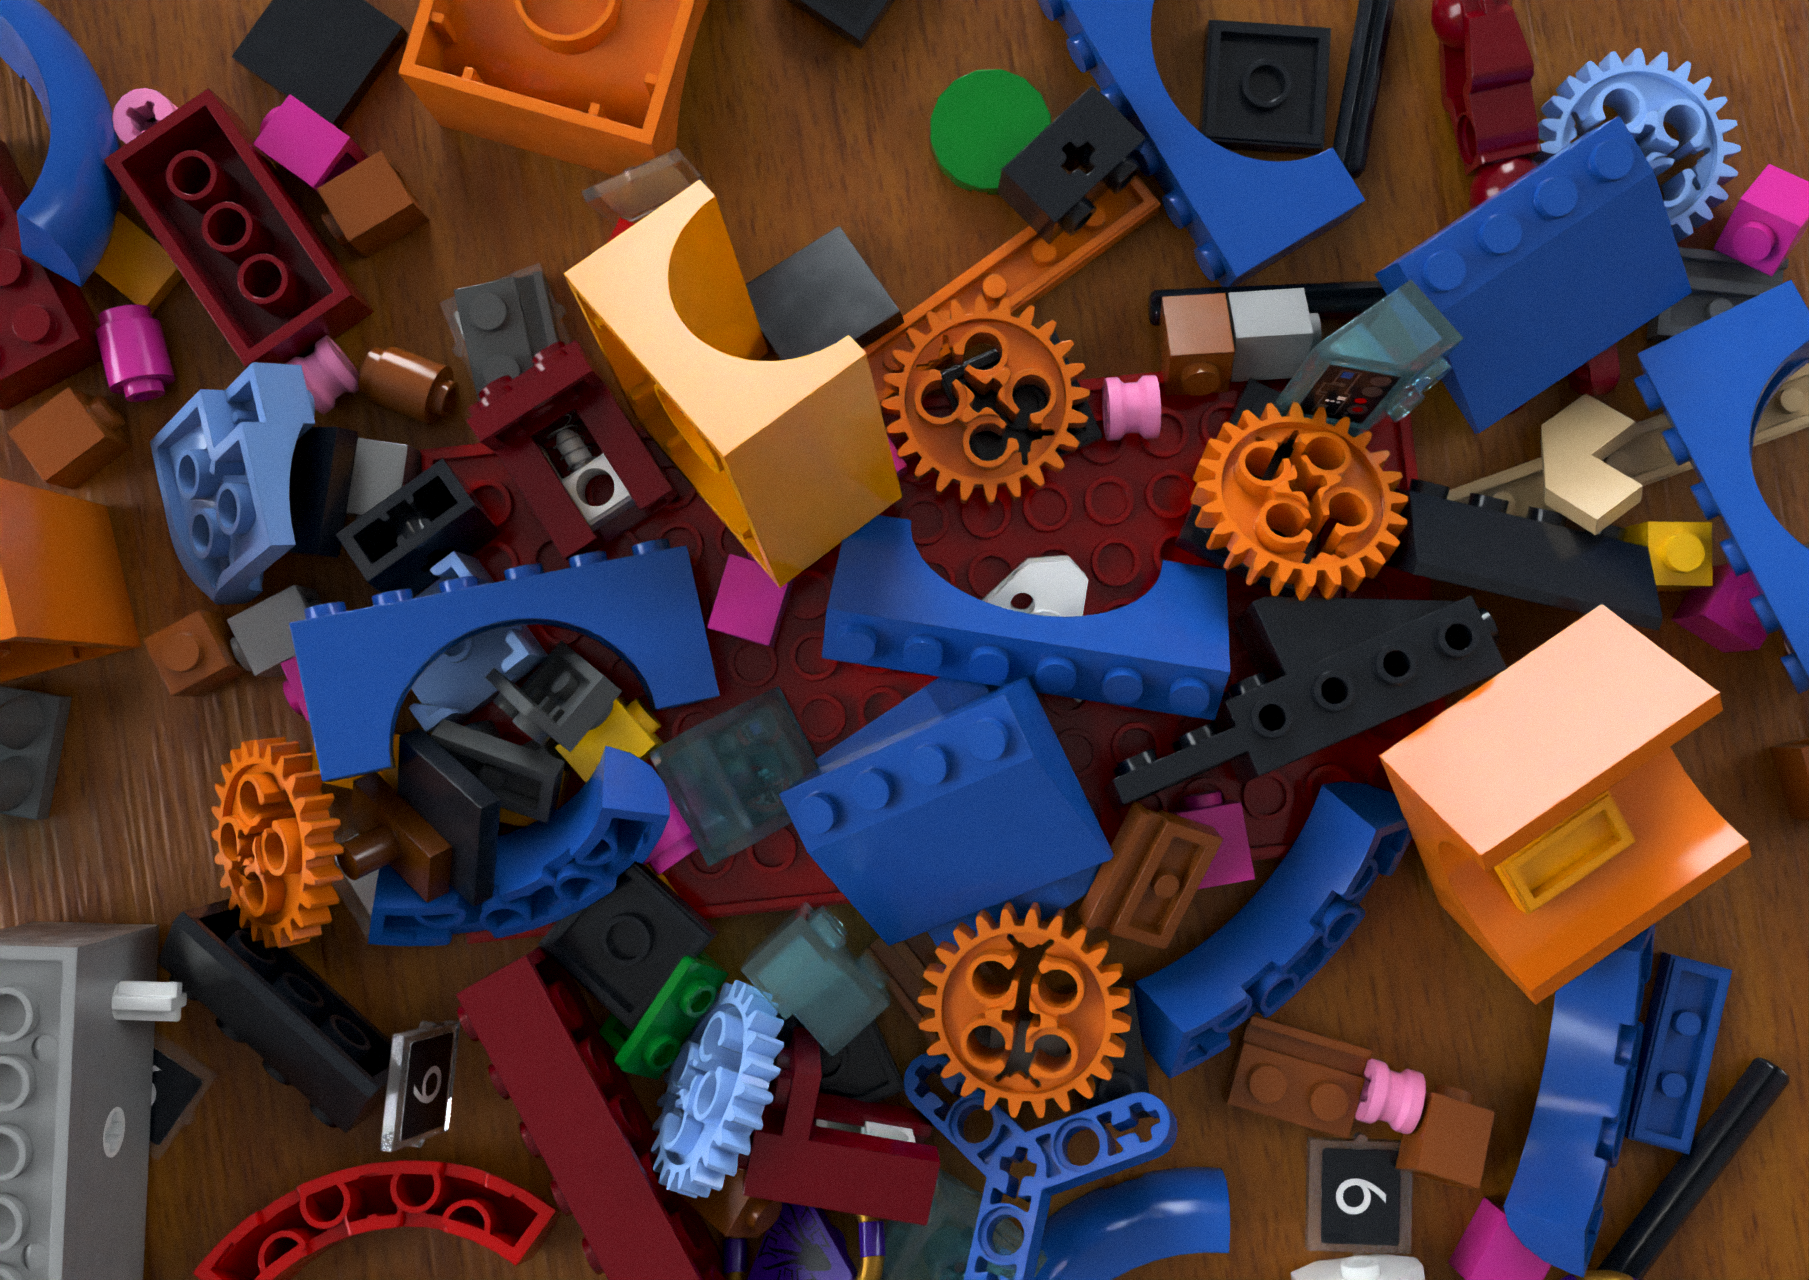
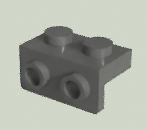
M562 640L521 688L495 668L486 676V679L500 692L493 702L513 718L512 722L540 745L543 746L552 737L569 752L573 750L589 730L597 728L607 719L613 708V701L622 692L620 688Z

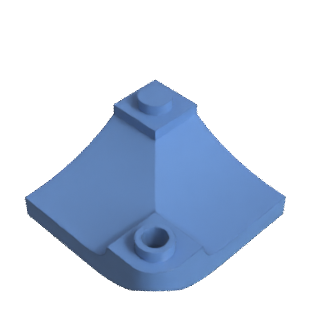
M252 362L226 390L200 389L149 442L168 528L177 557L193 583L217 605L246 604L263 591V572L296 545L289 501L292 456L296 441L315 425V401L312 393L306 387L301 365Z

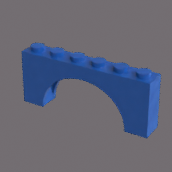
M1037 0L1045 16L1050 21L1058 19L1069 38L1066 40L1067 49L1077 68L1082 73L1090 71L1101 89L1099 92L1146 137L1137 161L1141 165L1140 170L1147 177L1154 175L1165 193L1162 197V202L1167 215L1177 228L1182 229L1186 227L1197 245V248L1194 250L1197 263L1210 281L1218 279L1222 287L1239 285L1346 221L1365 202V198L1333 147L1305 159L1278 162L1264 161L1231 152L1199 132L1182 115L1171 100L1158 73L1151 42V17L1155 0Z
M1789 280L1638 353L1643 375L1633 380L1650 413L1662 408L1671 425V428L1661 432L1663 439L1678 466L1690 461L1700 482L1690 486L1691 492L1707 521L1719 516L1730 537L1719 542L1723 554L1736 577L1749 573L1760 594L1749 599V602L1766 635L1778 630L1782 635L1790 654L1780 657V661L1797 694L1809 690V549L1786 531L1771 513L1758 489L1752 471L1754 438L1766 406L1782 384L1796 371L1809 363V310L1792 280Z
M877 515L848 538L842 540L827 606L821 658L1000 687L1027 676L1034 691L1038 693L1215 721L1230 675L1226 570L1163 560L1158 580L1154 586L1138 600L1124 607L1086 616L1059 617L1028 614L987 603L952 586L933 571L919 554L912 538L911 520Z
M669 539L652 540L632 546L633 556L608 560L606 551H596L569 558L570 568L544 573L541 563L528 564L505 570V581L479 585L478 576H467L439 583L440 593L413 598L412 589H399L372 596L373 606L346 611L345 602H332L304 609L306 619L289 622L322 781L332 782L396 768L394 759L396 722L404 700L416 680L428 666L452 647L481 633L503 627L518 625L552 626L582 634L599 642L617 655L634 673L648 699L651 713L708 701L720 696L687 545L671 548Z

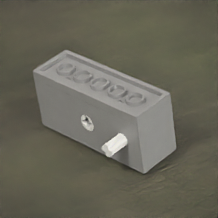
M34 921L0 929V1280H143L155 1021L178 1022L181 1020V1007L186 1006L187 993L182 992L181 982H157L159 925Z

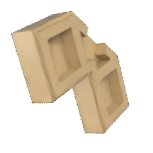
M1585 393L1541 425L1540 443L1541 458L1543 460L1544 503L1587 531L1597 535L1641 502L1643 485L1603 462L1604 459L1634 438L1636 421Z

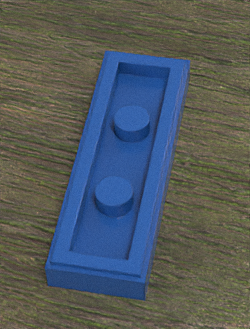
M1662 952L1644 1026L1639 1064L1624 1137L1690 1154L1732 970Z

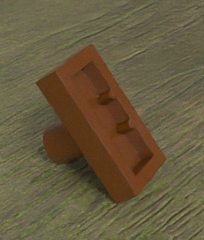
M377 772L354 780L352 827L359 835L341 843L344 847V853L336 855L345 875L355 881L389 864L427 903L448 893L450 888L452 846Z

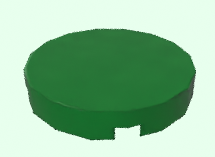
M1002 69L976 70L955 79L939 96L930 118L931 151L940 171L957 187L970 192L975 190L978 192H988L987 195H999L997 191L1001 169L1051 124V115L1041 93L1025 78Z

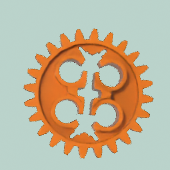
M977 295L974 313L965 314L961 305L955 299L950 304V320L943 322L937 314L929 311L927 312L926 320L930 332L927 335L913 328H909L906 331L907 339L914 349L912 353L904 350H893L892 360L903 370V373L884 374L883 383L887 388L898 392L899 396L881 401L882 412L900 415V419L887 426L886 433L889 438H907V441L898 450L897 455L899 458H903V460L918 456L920 462L914 472V478L917 481L925 478L931 472L939 475L936 494L941 496L953 482L960 485L961 503L966 504L971 497L973 489L980 488L989 506L994 503L997 488L1004 486L1013 501H1017L1021 496V480L1026 479L1033 487L1040 490L1045 484L1040 470L1042 466L1057 473L1063 470L1065 464L1056 452L1057 448L1071 452L1076 451L1080 442L1066 430L1067 428L1085 427L1088 416L1072 409V405L1087 401L1090 396V390L1074 387L1071 385V382L1078 379L1084 373L1085 366L1084 363L1065 364L1064 359L1071 352L1074 345L1072 340L1062 341L1056 345L1050 341L1057 322L1051 320L1039 329L1031 325L1034 317V306H1028L1020 317L1016 318L1010 316L1011 304L1009 297L1002 299L995 313L988 312L983 295ZM943 338H948L949 350H952V360L957 365H963L964 354L973 344L987 343L998 351L1000 361L996 366L987 370H979L968 364L964 369L963 379L981 395L987 394L991 389L997 392L995 404L997 410L1013 423L1018 418L1020 412L1012 396L1018 387L1026 384L1035 385L1045 393L1047 406L1039 412L1031 413L1027 426L1029 431L1039 432L1041 429V431H1052L1054 435L1042 436L1041 439L1031 442L1030 452H1027V465L1022 464L1021 452H1018L1019 443L1014 438H1008L1004 454L996 460H981L973 454L969 442L974 435L983 431H991L1001 437L1005 433L1007 423L989 407L983 408L979 413L972 409L974 403L973 392L957 379L951 384V393L958 402L955 412L947 417L937 418L929 415L922 407V401L929 392L941 389L942 375L940 370L918 371L916 368L928 366L929 363L939 361L940 351L943 350Z
M1298 402L1292 403L1287 415L1284 417L1280 415L1278 409L1272 403H1267L1260 420L1247 409L1242 412L1237 426L1226 421L1222 425L1217 439L1210 438L1193 475L1192 480L1197 482V485L1190 500L1192 504L1201 507L1195 520L1196 527L1215 528L1206 544L1207 549L1214 550L1227 547L1230 551L1223 566L1226 570L1235 568L1241 563L1249 567L1246 576V584L1249 586L1256 583L1262 575L1271 578V594L1276 597L1282 591L1285 584L1288 583L1294 585L1299 601L1306 600L1314 585H1317L1321 594L1329 600L1333 598L1341 584L1351 592L1356 591L1365 576L1371 579L1375 578L1385 562L1390 559L1400 544L1397 538L1407 525L1408 520L1399 514L1407 504L1408 496L1394 492L1403 477L1401 472L1382 471L1384 464L1390 456L1389 451L1383 450L1370 453L1366 449L1373 435L1371 432L1367 431L1352 437L1347 433L1350 426V418L1347 416L1339 420L1335 426L1326 423L1327 414L1325 407H1319L1312 419L1305 418ZM1289 439H1295L1292 445L1293 452L1289 458L1282 459L1271 481L1260 480L1252 475L1263 477L1276 450L1282 443L1286 444ZM1328 518L1340 520L1347 525L1336 523L1316 559L1312 558L1309 564L1302 563L1306 556L1304 553L1310 541L1317 538ZM1270 529L1278 530L1287 537L1279 536Z
M284 736L241 742L240 749H232L230 751L232 763H225L221 766L225 782L215 783V790L221 799V805L212 806L211 811L219 820V827L211 832V837L218 842L220 850L214 857V861L218 865H223L225 870L220 886L221 888L230 887L232 894L228 907L230 910L241 909L239 926L241 929L251 927V936L254 942L264 940L265 948L276 946L283 948L310 942V938L322 935L321 925L331 923L332 921L328 906L339 904L340 900L332 886L333 881L343 880L344 876L335 865V856L344 853V847L335 842L333 834L340 827L341 822L338 818H330L328 811L333 803L334 795L333 793H322L323 781L320 770L312 771L313 755L311 752L300 753L298 741L287 742Z
M1011 902L1005 903L1001 911L1000 922L998 923L995 922L985 909L980 910L976 916L978 932L960 922L953 931L958 946L942 940L935 951L938 958L945 965L929 963L924 971L923 977L937 986L923 989L918 996V1003L935 1009V1011L924 1015L919 1023V1030L938 1032V1036L931 1041L926 1052L928 1056L945 1053L948 1055L949 1059L940 1075L945 1079L961 1072L966 1077L960 1093L964 1098L978 1087L985 1090L984 1109L987 1111L995 1105L999 1097L1008 1099L1009 1113L1013 1118L1017 1117L1023 1101H1031L1038 1118H1044L1048 1099L1054 1098L1064 1112L1070 1111L1073 1101V1088L1084 1097L1091 1099L1094 1096L1096 1087L1091 1074L1108 1081L1112 1078L1114 1066L1105 1055L1122 1058L1124 1056L1126 1042L1114 1033L1130 1031L1132 1017L1115 1009L1122 1008L1130 1003L1131 991L1122 987H1111L1112 984L1122 977L1123 966L1121 963L1103 966L1101 961L1108 951L1109 943L1104 940L1088 947L1084 943L1088 928L1081 923L1072 932L1064 929L1065 910L1061 908L1054 914L1050 923L1041 921V910L1038 902L1032 903L1025 919H1018L1016 910ZM1008 934H1012L1018 943L1023 942L1028 948H1033L1037 944L1042 946L1049 939H1052L1054 943L1047 947L1038 965L1039 970L1036 971L1031 983L1029 1010L1034 1014L1026 1032L1025 1052L1032 1053L1035 1042L1040 1037L1050 1034L1060 1036L1067 1041L1071 1052L1063 1057H1053L1039 1048L1035 1052L1029 1067L1031 1076L1027 1077L1024 1072L1017 1070L1012 1074L1008 1072L1003 1077L997 1078L996 1076L1004 1070L1018 1036L1021 1012L1020 1008L1015 1005L1023 988L1024 968H1017L1011 982L996 986L983 978L980 973L979 964L985 961H996L1004 965L1008 970L1013 967L1021 950L1019 945L1013 942ZM1057 969L1066 971L1073 976L1077 983V989L1069 994L1053 992L1047 987L1043 974ZM984 1025L996 1028L1005 1039V1045L999 1048H989L982 1045L974 1034V1028ZM1037 1078L1041 1084H1037L1034 1079Z

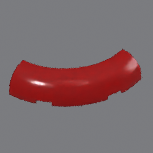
M396 1160L368 1163L335 1171L297 1186L295 1190L276 1199L261 1211L253 1213L225 1236L192 1274L200 1280H291L310 1262L349 1238L372 1230L399 1227H428L443 1230V1232L474 1241L496 1252L517 1266L535 1257L557 1223L561 1211L532 1191L512 1181L470 1166L431 1160Z

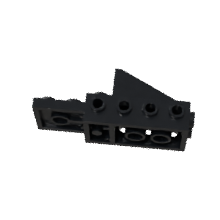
M1472 595L1459 601L1332 598L1327 600L1326 598L1307 597L1305 601H1299L1298 597H1262L1253 601L1235 622V626L1258 674L1227 688L1228 691L1223 693L1222 704L1219 706L1215 721L1211 720L1212 723L1179 737L1178 741L1171 744L1175 753L1158 760L1154 749H1150L1118 763V767L1112 769L1116 778L1112 779L1104 790L1113 810L1117 811L1131 805L1133 801L1138 802L1230 762L1240 785L1507 669L1496 646L1500 641L1497 626L1486 609L1482 607L1477 608Z

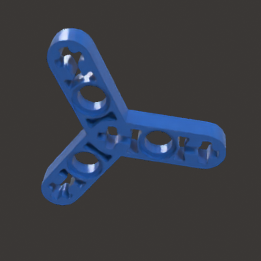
M925 1053L919 1055L910 1063L905 1072L903 1084L905 1094L910 1102L986 1177L964 1280H998L999 1276L986 1272L988 1261L1005 1269L1016 1270L1014 1280H1034L1051 1196L1159 1158L1173 1146L1178 1132L1177 1120L1172 1110L1155 1095L1138 1092L1027 1131L996 1102L989 1110L994 1122L989 1137L983 1142L969 1143L964 1135V1122L974 1110L984 1109L986 1091L978 1087L965 1098L961 1096L962 1085L966 1077L959 1072L945 1079L941 1077L942 1084L951 1093L960 1098L953 1103L952 1107L936 1094L929 1092L930 1087L925 1081L932 1072L941 1076L940 1074L949 1059L942 1054L928 1056ZM1145 1110L1153 1118H1160V1123L1151 1127L1152 1139L1147 1142L1136 1133H1129L1116 1138L1123 1148L1122 1152L1116 1154L1115 1140L1105 1126L1106 1122L1111 1120L1112 1126L1122 1132L1139 1124L1137 1113ZM1081 1130L1094 1131L1099 1138L1100 1144L1097 1157L1088 1165H1073L1067 1152L1069 1140ZM1026 1153L1027 1160L1037 1165L1034 1177H1023L1018 1193L1019 1198L1026 1202H1031L1028 1212L1010 1203H1001L1003 1194L1016 1199L1019 1179L1010 1174V1167L1012 1162L1022 1163ZM1017 1218L1024 1230V1240L1021 1247L1015 1253L1002 1256L995 1250L993 1244L994 1230L1002 1220ZM1000 1276V1280H1012L1005 1276Z

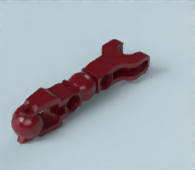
M1433 0L1431 26L1439 40L1442 106L1445 112H1449L1457 148L1465 166V176L1475 175L1469 194V207L1471 210L1538 166L1539 163L1532 158L1542 152L1541 144L1539 143L1538 120L1531 84L1534 75V64L1515 11L1512 8V0ZM1616 343L1567 375L1573 390L1582 395L1586 393L1590 396L1608 394L1615 388L1620 379V363ZM1524 403L1523 405H1521L1520 407H1518L1517 409H1515L1514 411H1512V412L1509 413L1508 415L1514 414V413L1517 412L1519 409H1521L1526 403Z

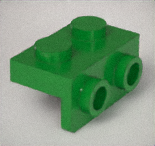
M704 951L697 958L686 955L681 959L638 1025L632 1031L611 1013L598 1033L619 1052L614 1059V1063L624 1072L658 1080L664 1070L676 1060L680 1052V1046L701 1015L707 1012L714 1003L717 991L729 973Z

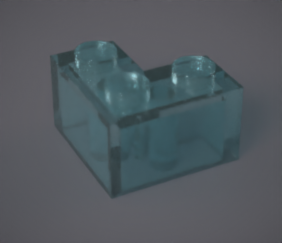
M805 901L749 952L741 971L785 1020L794 1014L823 1048L834 1057L890 1005V994L884 987L891 980L869 954L865 952L858 959L845 945L847 943L845 936L848 932L830 910L822 905L815 912Z

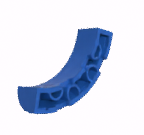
M0 0V57L22 80L26 79L33 88L42 105L43 114L51 134L48 154L42 172L31 193L16 211L22 254L82 287L99 264L112 238L115 228V217L120 204L121 189H123L103 160L122 147L120 139L113 128V111L103 85L88 57L69 31L37 0Z
M605 746L601 760L590 779L577 794L554 811L548 823L538 820L526 827L498 836L492 898L472 906L450 885L448 893L427 903L389 864L380 868L372 908L368 944L441 946L450 944L453 934L483 930L491 932L494 938H502L556 922L590 906L615 889L617 877L635 861L642 864L660 840L670 817V802L665 783L652 766L632 753Z
M1341 781L1322 784L1310 815L1294 844L1280 865L1251 900L1231 920L1194 950L1165 968L1135 981L1134 994L1142 1039L1148 1052L1169 1079L1201 1064L1229 1047L1231 1041L1227 1033L1242 1024L1254 1013L1258 1012L1266 1018L1275 1013L1321 970L1366 915L1365 910L1359 905L1372 887L1379 873L1385 876L1393 875L1412 839L1407 821L1404 818L1395 794L1362 783Z
M1655 923L1555 991L1552 1024L1539 1093L1519 1166L1503 1206L1508 1226L1526 1248L1544 1262L1583 1278L1604 1217V1209L1601 1204L1607 1186L1609 1167L1615 1168L1618 1164L1629 1116L1644 1033V1024L1639 1022L1638 1019L1643 1003L1644 984L1651 979Z
M1182 1167L1155 1170L1144 1173L1141 1178L1128 1180L1107 1189H1103V1187L1094 1189L1065 1205L1046 1220L1034 1280H1113L1129 1270L1168 1257L1203 1252L1229 1253L1230 1202L1227 1181L1223 1170L1211 1167Z

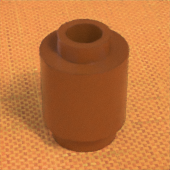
M378 346L374 347L366 356L359 374V390L361 393L370 396L373 404L428 425L434 424L440 416L448 417L454 409L459 395V384L453 381V370L450 366L396 346H391L387 350Z

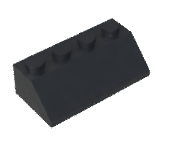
M1412 478L1408 490L1395 488L1394 492L1408 496V502L1399 514L1408 521L1397 538L1400 544L1384 565L1413 575L1583 614H1588L1603 604L1628 624L1660 630L1663 616L1649 549L1646 546L1623 541L1626 532L1625 528L1609 525L1597 535H1594L1586 529L1582 532L1566 528L1567 517L1558 512L1529 506L1526 518L1506 514L1509 504L1507 500L1470 493L1467 504L1447 500L1450 487Z
M230 899L182 911L173 921L157 960L171 974L169 981L181 982L182 992L187 993L188 999L202 1002L217 1016L215 1021L218 1028L226 1036L236 1042L247 1043L264 1059L262 1065L272 1078L284 1085H293L310 1100L309 1108L311 1112L322 1123L332 1128L339 1127L345 1133H348L364 1121L407 1073L409 1056L288 947L278 948V946L265 948L264 940L254 942L251 936V927L241 929L239 926L241 909H229Z

